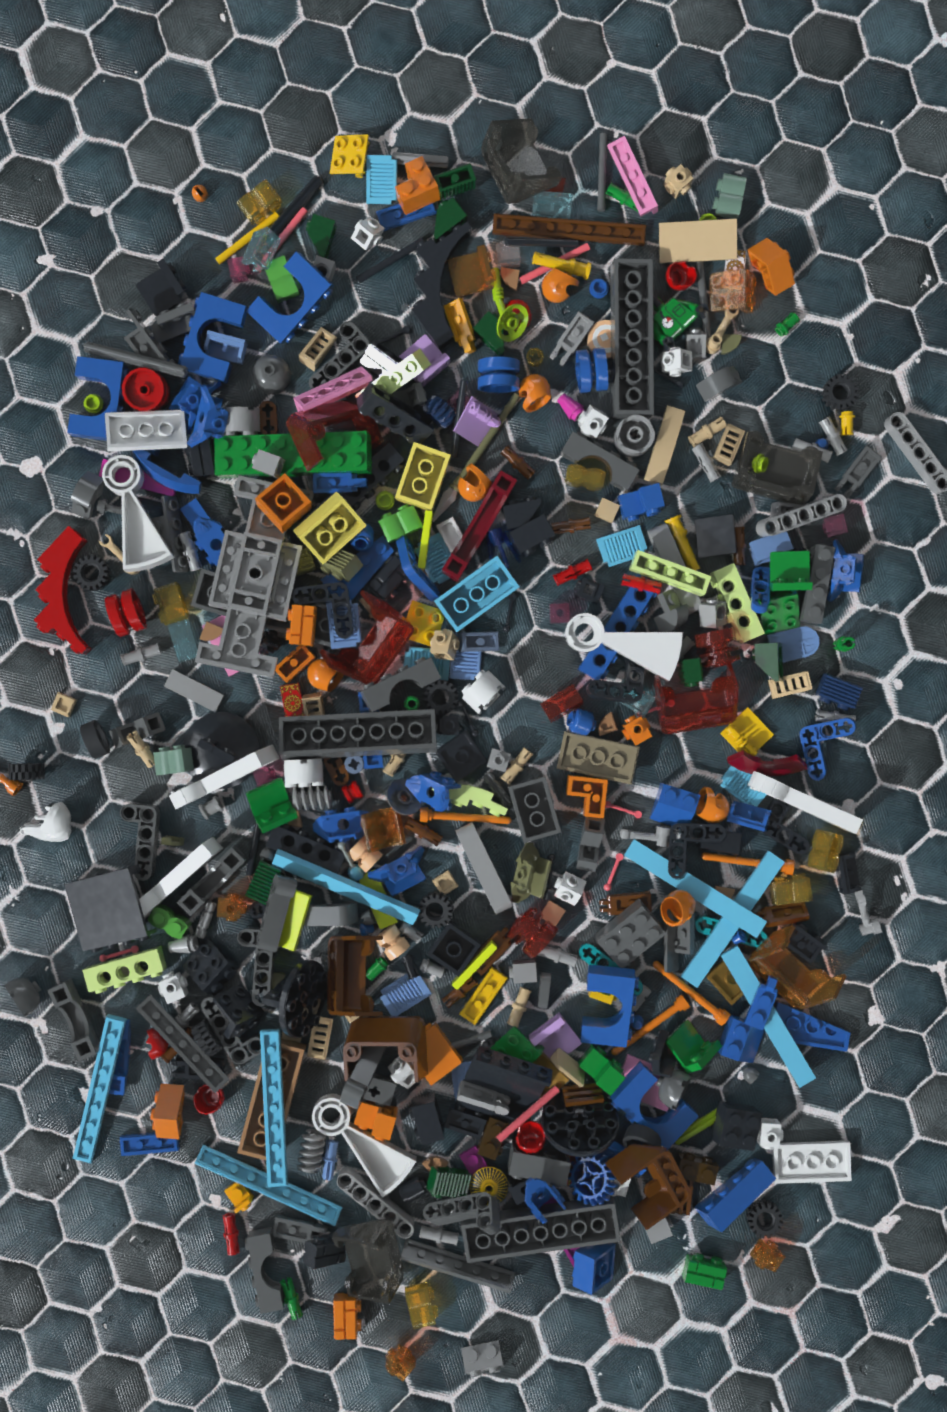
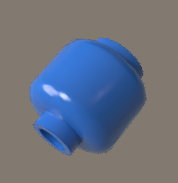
M365 523L367 526L349 541L350 546L357 551L368 550L373 545L374 531L367 523Z
M577 708L569 713L566 724L571 732L588 735L591 731H594L596 720H594L592 712Z

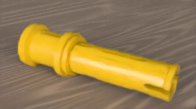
M536 251L532 258V264L555 268L566 272L570 276L583 277L584 280L588 279L591 270L590 262L586 264L578 262L574 258L566 260Z
M680 514L666 520L665 523L668 524L672 536L676 540L686 567L696 571L700 567L687 539L688 531L683 527Z

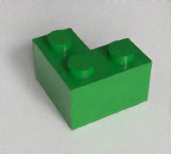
M592 1044L578 1060V1065L594 1078L595 1083L611 1096L625 1079L624 1069L615 1058H608L606 1056L607 1052L598 1045L596 1048Z

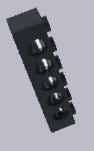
M388 443L372 457V474H357V478H366L368 475H373L375 481L372 484H367L368 487L359 488L361 493L357 497L351 496L350 493L338 494L344 498L354 511H357L361 507L360 503L365 498L369 500L376 493L375 489L379 486H385L390 481L389 477L393 473L398 474L404 469V458ZM381 463H388L390 465L389 469L381 471L379 469ZM334 493L330 494L323 502H321L314 510H312L305 518H303V520H305L307 517H309L316 509H318V508H319L326 500H328Z

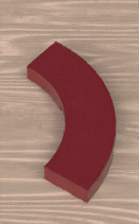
M742 750L727 757V762L731 766L749 774H753L756 771L766 776H782L807 769V764L797 754L786 758L773 759L772 761H762L761 758L750 755Z

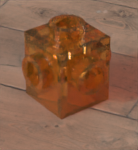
M228 893V896L221 895L218 897L217 917H224L226 921H237V919H240L243 914H246L247 902H244V897H239V893Z
M760 1238L749 1254L755 1260L754 1264L762 1270L767 1268L773 1272L777 1271L785 1258V1255L773 1241H765Z
M399 1343L395 1348H390L385 1356L386 1370L392 1376H397L401 1381H404L415 1368L416 1358L407 1347H402Z

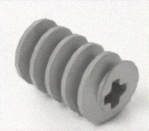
M324 785L323 791L320 790L319 786H316L315 791L312 790V787H309L307 792H305L304 787H301L300 792L297 791L296 787H293V807L295 808L296 806L297 810L301 811L302 806H304L307 811L311 805L313 810H316L319 804L320 809L324 810L327 804L328 809H332V787L331 790H328L327 785Z
M307 1129L306 1132L308 1134L302 1135V1138L307 1141L300 1144L305 1149L299 1150V1153L304 1155V1157L298 1158V1161L303 1164L297 1165L296 1168L306 1173H318L319 1169H321L320 1162L324 1152L322 1147L325 1146L324 1139H326L327 1135L322 1134L317 1129Z

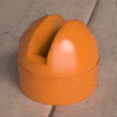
M197 184L192 188V196L196 201L203 202L207 199L208 192L203 185ZM197 189H199L203 193L202 196H200L199 193L196 191Z

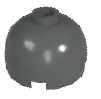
M268 354L262 356L253 367L252 376L254 383L266 394L275 395L282 393L291 382L289 365L277 355Z
M20 977L4 985L25 1017L34 1012L39 1006L41 998L38 992L41 989L36 981L31 983L27 978Z
M673 1070L671 1078L660 1076L656 1086L659 1087L658 1095L662 1103L676 1111L679 1106L678 1101L683 1098L692 1075L681 1070Z

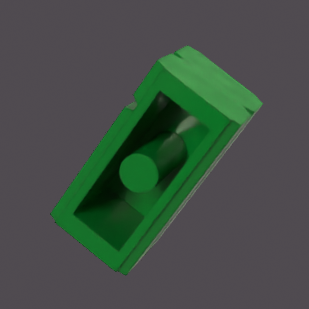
M694 1252L693 1255L686 1254L682 1277L686 1283L723 1290L727 1267L721 1258H704V1255Z

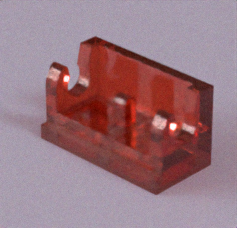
M572 684L540 703L550 723H553L583 705V699Z

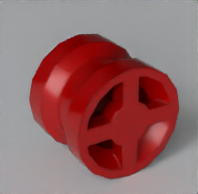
M356 780L351 785L342 787L344 795L350 804L355 799L364 797Z

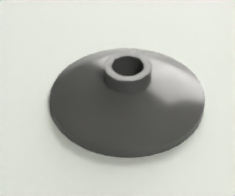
M407 779L393 781L389 785L386 794L391 808L402 815L416 813L423 803H420L405 786Z

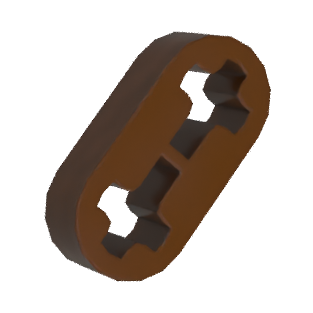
M264 401L259 406L260 431L263 435H267L268 432L264 428H267L268 422H270L271 427L274 428V430H271V434H278L277 407L271 401ZM268 405L273 409V411H270V418H267V413L263 411Z
M337 757L338 760L335 761L337 764L336 768L333 763H328L327 760L330 758H324V764L333 782L338 786L348 783L350 775L345 768L342 757ZM337 769H339L341 774H346L344 782L336 780L338 776Z

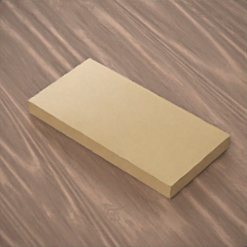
M737 219L659 223L660 264L681 261L737 260Z

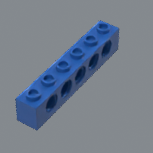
M645 577V579L655 581L654 579ZM629 587L604 626V631L617 632L615 625L618 622L624 624V632L634 631L639 624V621H637L640 614L644 615L650 606L647 603L650 598L654 599L657 593L642 590L645 593L644 600H638L636 598V591L638 589ZM631 606L634 608L635 614L633 617L627 616L625 612L626 607ZM601 643L599 647L587 653L577 670L593 680H604L609 672L607 670L610 662L614 664L619 654L612 649L606 648ZM597 655H602L605 659L604 664L601 666L595 663Z

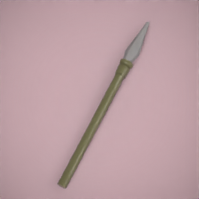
M514 393L498 416L501 421L500 426L490 428L459 476L456 477L453 484H450V488L443 492L432 518L433 522L455 501L457 492H459L458 482L460 477H466V467L470 463L473 465L477 463L519 400L520 396Z

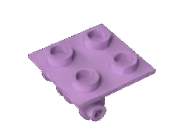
M471 396L453 431L474 445L479 446L490 428L499 427L501 421L497 417L498 413Z

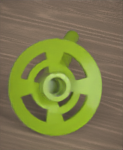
M498 267L492 269L494 285L492 293L493 301L496 302L500 314L497 322V334L503 341L511 342L519 338L524 332L528 323V312L521 304H512L505 308L500 270ZM513 308L519 309L521 313L516 314L512 312ZM502 329L508 331V335H503Z

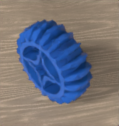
M601 1152L589 1157H575L576 1161L571 1162L573 1168H570L569 1171L571 1176H568V1180L572 1181V1184L568 1187L574 1188L572 1194L578 1195L577 1200H584L586 1205L591 1203L592 1206H595L597 1203L599 1205L604 1204V1200L609 1201L611 1199L610 1195L615 1194L613 1188H616L618 1184L614 1182L616 1178L605 1164L608 1156H602ZM593 1162L598 1164L602 1171L597 1170L596 1166L593 1165ZM594 1175H598L597 1177H594V1179L588 1181V1179H591V1177H593ZM584 1184L590 1188V1191L592 1190L593 1194L584 1187Z

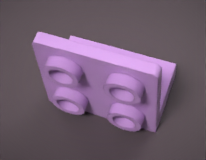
M423 335L399 356L404 360L419 348L425 354L431 365L413 378L416 383L421 382L422 387L450 364L449 356L446 353L442 354L427 335Z
M560 1012L529 1034V1039L534 1047L537 1044L543 1045L545 1048L543 1052L549 1058L558 1048L569 1054L582 1044Z

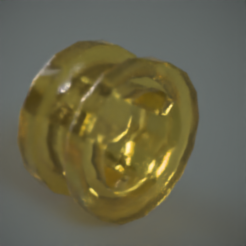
M531 348L527 352V363L532 367L541 365L544 357L543 352L539 348ZM537 353L540 360L531 361L532 357L529 356Z

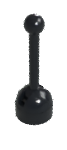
M549 854L548 860L552 861L548 876V887H546L543 899L557 900V897L554 896L556 890L552 887L555 855Z

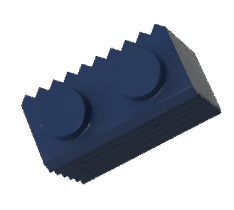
M823 674L815 695L820 697L819 701L827 704L831 702L837 703V708L848 711V709H855L863 687L830 674Z

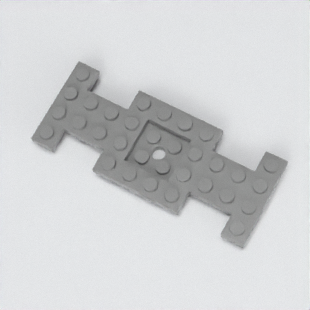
M238 475L234 496L252 499L250 513L244 534L225 530L208 605L226 609L227 613L219 646L199 642L195 659L196 663L274 678L278 658L259 654L267 618L284 622L287 620L302 546L284 542L286 531L282 533L256 505L255 498L273 482ZM299 488L312 504L314 498L313 491ZM253 569H258L261 572L258 578L250 577V572Z

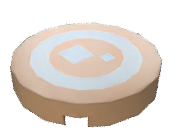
M602 320L591 327L587 337V344L591 352L594 348L604 347L607 359L611 358V320Z

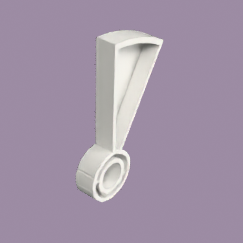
M117 455L110 458L103 467L102 478L106 487L113 493L122 496L123 570L126 572L142 571L159 566L175 558L135 494L140 490L144 482L143 469L132 457ZM123 467L129 468L131 471L129 480L124 483L116 482L115 473L117 470Z
M582 613L574 616L567 623L565 638L568 645L579 652L592 651L602 643L664 680L670 681L679 660L683 632H605L604 626L598 617L589 613ZM580 624L590 625L593 629L592 639L588 642L579 641L575 635L577 626Z
M274 745L267 746L191 785L184 786L176 792L172 791L169 797L175 809L181 808L280 759Z
M756 771L753 772L749 780L748 786H750V789L779 799L845 831L857 834L863 819Z
M214 837L202 843L139 899L144 917L223 849Z
M331 1093L322 1096L315 1103L312 1113V1121L315 1128L327 1136H335L342 1133L383 1198L404 1180L416 1163L417 1156L386 1140L379 1141L375 1139L371 1132L362 1130L350 1122L351 1107L340 1102L341 1095ZM330 1107L336 1108L340 1112L341 1117L337 1122L329 1123L323 1118V1111Z

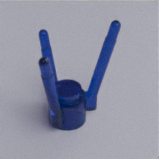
M501 528L487 532L488 538L486 542L488 545L489 561L493 559V544V547L498 546L505 567L509 568L508 560L502 547L505 541L518 563L522 562L508 540L506 532L503 533Z

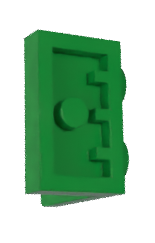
M770 552V591L813 590V582H810V552Z
M795 590L770 591L768 610L765 613H760L761 626L765 633L763 635L800 627L798 593Z
M281 777L246 793L254 819L262 833H266L298 818L296 810L289 801Z
M685 1020L666 1040L667 1046L687 1074L703 1069L722 1047L719 1040L704 1042L689 1020Z
M513 1026L490 1049L533 1063L545 1048L539 1044L534 1047L517 1027Z

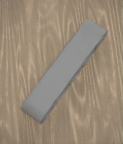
M901 412L890 415L884 422L885 429L928 488L935 494L947 491V471L911 422ZM893 418H895V419L898 420V422H899V426H898V427L893 425V423H892V419H893ZM904 434L909 435L910 442L904 440ZM915 449L920 450L921 458L916 456ZM927 464L932 466V473L927 471ZM938 480L944 483L943 489L938 486Z
M841 494L826 496L760 520L756 524V532L762 537L786 532L843 511L847 506V500ZM800 512L803 514L802 519L800 518ZM784 518L786 519V525L783 523ZM767 524L770 526L769 532L766 529Z
M666 523L647 531L657 557L686 567ZM670 586L671 589L674 588L681 606L687 603L689 615L699 611L701 601L698 595Z
M473 822L455 830L495 914L513 907Z
M343 1167L339 1171L337 1185L341 1190L399 1237L407 1239L413 1235L414 1219L387 1196L382 1198L376 1187L352 1168ZM347 1175L351 1180L343 1181L341 1177ZM362 1187L366 1192L361 1194L356 1189ZM376 1199L379 1200L381 1204L376 1206L373 1205L371 1201ZM393 1212L396 1216L390 1218L386 1213ZM408 1224L410 1228L405 1230L402 1229L401 1225Z

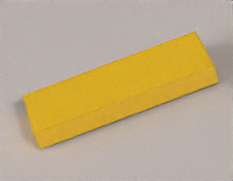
M491 967L459 1015L476 1025L508 977L494 967Z

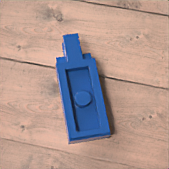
M313 474L314 494L357 492V488L368 487L367 478H357V474Z
M769 975L766 984L761 983L760 987L758 986L745 1017V1024L763 1031L777 997L778 990L775 989L778 980L775 977Z

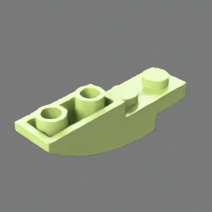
M459 784L461 788L449 789V798L452 799L451 803L458 807L467 806L469 800H472V805L481 809L485 806L490 809L489 813L495 816L506 815L508 808L492 801L494 793L467 784Z

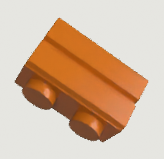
M292 605V609H288V621H291V625L286 630V640H289V644L314 646L316 606Z
M299 645L296 647V650H293L276 665L275 671L286 683H289L317 657L307 646Z
M336 1293L333 1299L334 1339H356L358 1332L362 1331V1319H358V1312H361V1300H358V1293Z

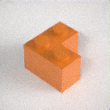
M423 156L405 163L408 181L395 186L397 200L404 214L407 215L439 201L440 195L438 185Z
M768 238L747 249L751 265L762 273L765 288L776 296L795 284L793 277L795 273L789 261L791 257L786 249L783 250L776 242H772Z
M568 775L566 794L584 797L583 815L585 817L604 818L608 780Z
M161 1083L159 1091H156V1107L151 1110L152 1129L155 1130L156 1138L180 1139L183 1125L182 1109L185 1099L184 1085Z
M362 1101L357 1110L354 1124L362 1130L372 1129L371 1135L379 1141H390L398 1107L392 1105L380 1107L373 1101Z

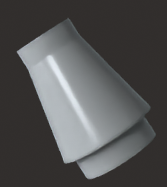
M188 934L181 939L169 941L168 950L170 953H193L198 950V939L195 935Z

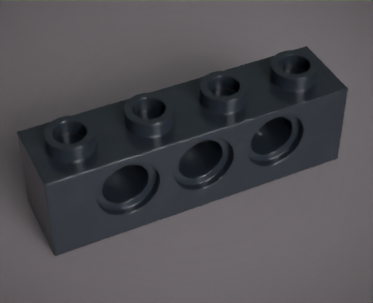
M371 382L356 399L358 410L362 415L373 418L379 425H385L393 433L405 437L410 443L415 442L422 445L434 431L432 419Z
M286 823L272 829L266 847L276 851L280 849L339 874L345 855L342 849L338 848V844L333 846L326 844L327 841L317 836L315 839L309 837L308 832L300 829L298 831L290 829L291 825ZM287 835L294 837L295 842L293 845H288L285 842ZM308 842L312 845L313 849L311 852L303 850L304 843ZM322 850L330 852L329 859L325 860L321 857L320 853Z

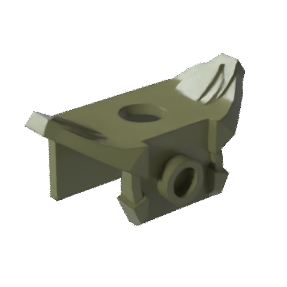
M526 842L516 860L518 863L514 880L511 882L513 903H519L530 895L543 899L551 870L552 861L540 857L534 844Z

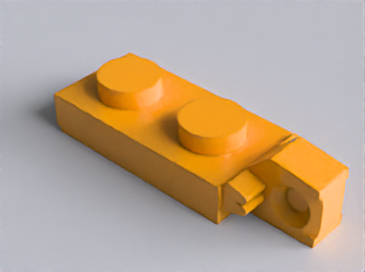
M458 298L444 305V310L454 334L455 342H458L459 346H463L465 353L471 354L476 351L473 341L475 340V334L463 299Z

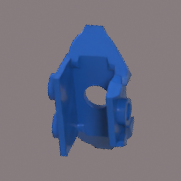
M188 376L168 408L169 410L184 411L187 435H191L192 425L197 417L202 396L201 384ZM217 381L206 385L210 395L221 386V382Z
M204 384L200 386L202 396L193 433L187 441L191 448L205 441L210 436L217 439L222 438L229 412L223 407L221 408L223 399L211 397Z
M198 517L194 520L193 526L197 539L195 543L201 551L205 550L208 554L206 559L210 565L217 567L221 549L213 550L210 544L214 539H219L223 542L225 533L222 529L224 527L220 522Z
M836 539L832 541L835 547L833 576L831 579V589L826 598L830 602L837 598L842 591L860 592L864 554L846 553Z
M431 771L429 774L414 775L411 778H407L405 784L420 803H427L435 808V811L439 812L451 810L452 804L449 803V789L461 788V785L455 783L454 779L441 776L442 773L437 771ZM430 787L434 789V796L429 795Z
M356 807L344 808V812H337L336 809L327 810L312 825L313 831L329 843H333L336 839H339V842L351 841L350 837H354V839L362 837L375 823L374 815L368 811L356 810ZM340 819H346L349 822L347 829L341 830L338 827Z
M419 846L417 849L405 853L403 857L385 864L377 870L368 872V878L377 882H384L392 897L422 882L426 877L418 864L422 858L424 847Z
M530 1177L526 1181L525 1203L542 1224L546 1223L547 1220L539 1211V1208L550 1198L554 1197L564 1210L566 1209L563 1204L565 1199L554 1185L550 1188L546 1181L540 1178L533 1179Z

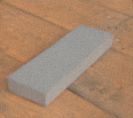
M172 669L164 687L214 712H217L225 696Z

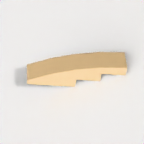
M667 405L644 480L663 485L684 418V410Z

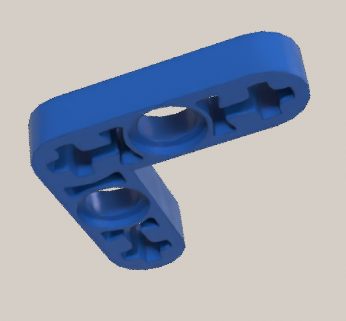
M404 535L397 539L396 544L404 573L433 602L440 597L438 588L418 567L414 548L409 538Z
M756 567L753 569L751 577V609L760 614L768 610L770 602V568ZM756 588H762L765 591L759 592L756 590Z
M846 717L812 724L801 729L800 740L808 774L813 780H821L827 774L820 741L851 735L857 728L856 722L852 718ZM845 721L848 724H852L849 732L846 729H840V734H837L835 723H838V727L843 726ZM825 725H830L833 728L832 735L827 736L823 733ZM807 729H809L810 732L814 733V735L811 736L812 742L816 741L817 744H811L809 746H806V743L810 742L809 738L807 736H804V733L807 732ZM816 748L819 752L818 757L811 758L808 755V750ZM819 759L821 760V763H817L818 769L823 770V772L820 773V776H818L816 773L813 774V771L816 769L815 763L811 765L810 762H815Z

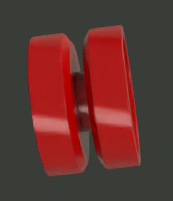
M137 368L130 371L124 378L122 394L125 401L134 409L139 411H160L168 404L170 386L160 373L148 368Z
M134 589L122 591L121 598L117 594L105 597V606L109 620L119 637L129 635L131 627L135 631L147 628L146 616Z

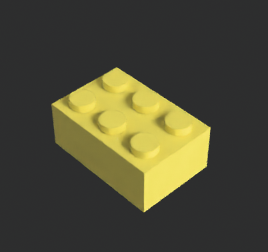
M414 442L395 496L396 501L433 512L451 455Z
M335 492L293 531L319 561L324 564L367 525L344 498Z

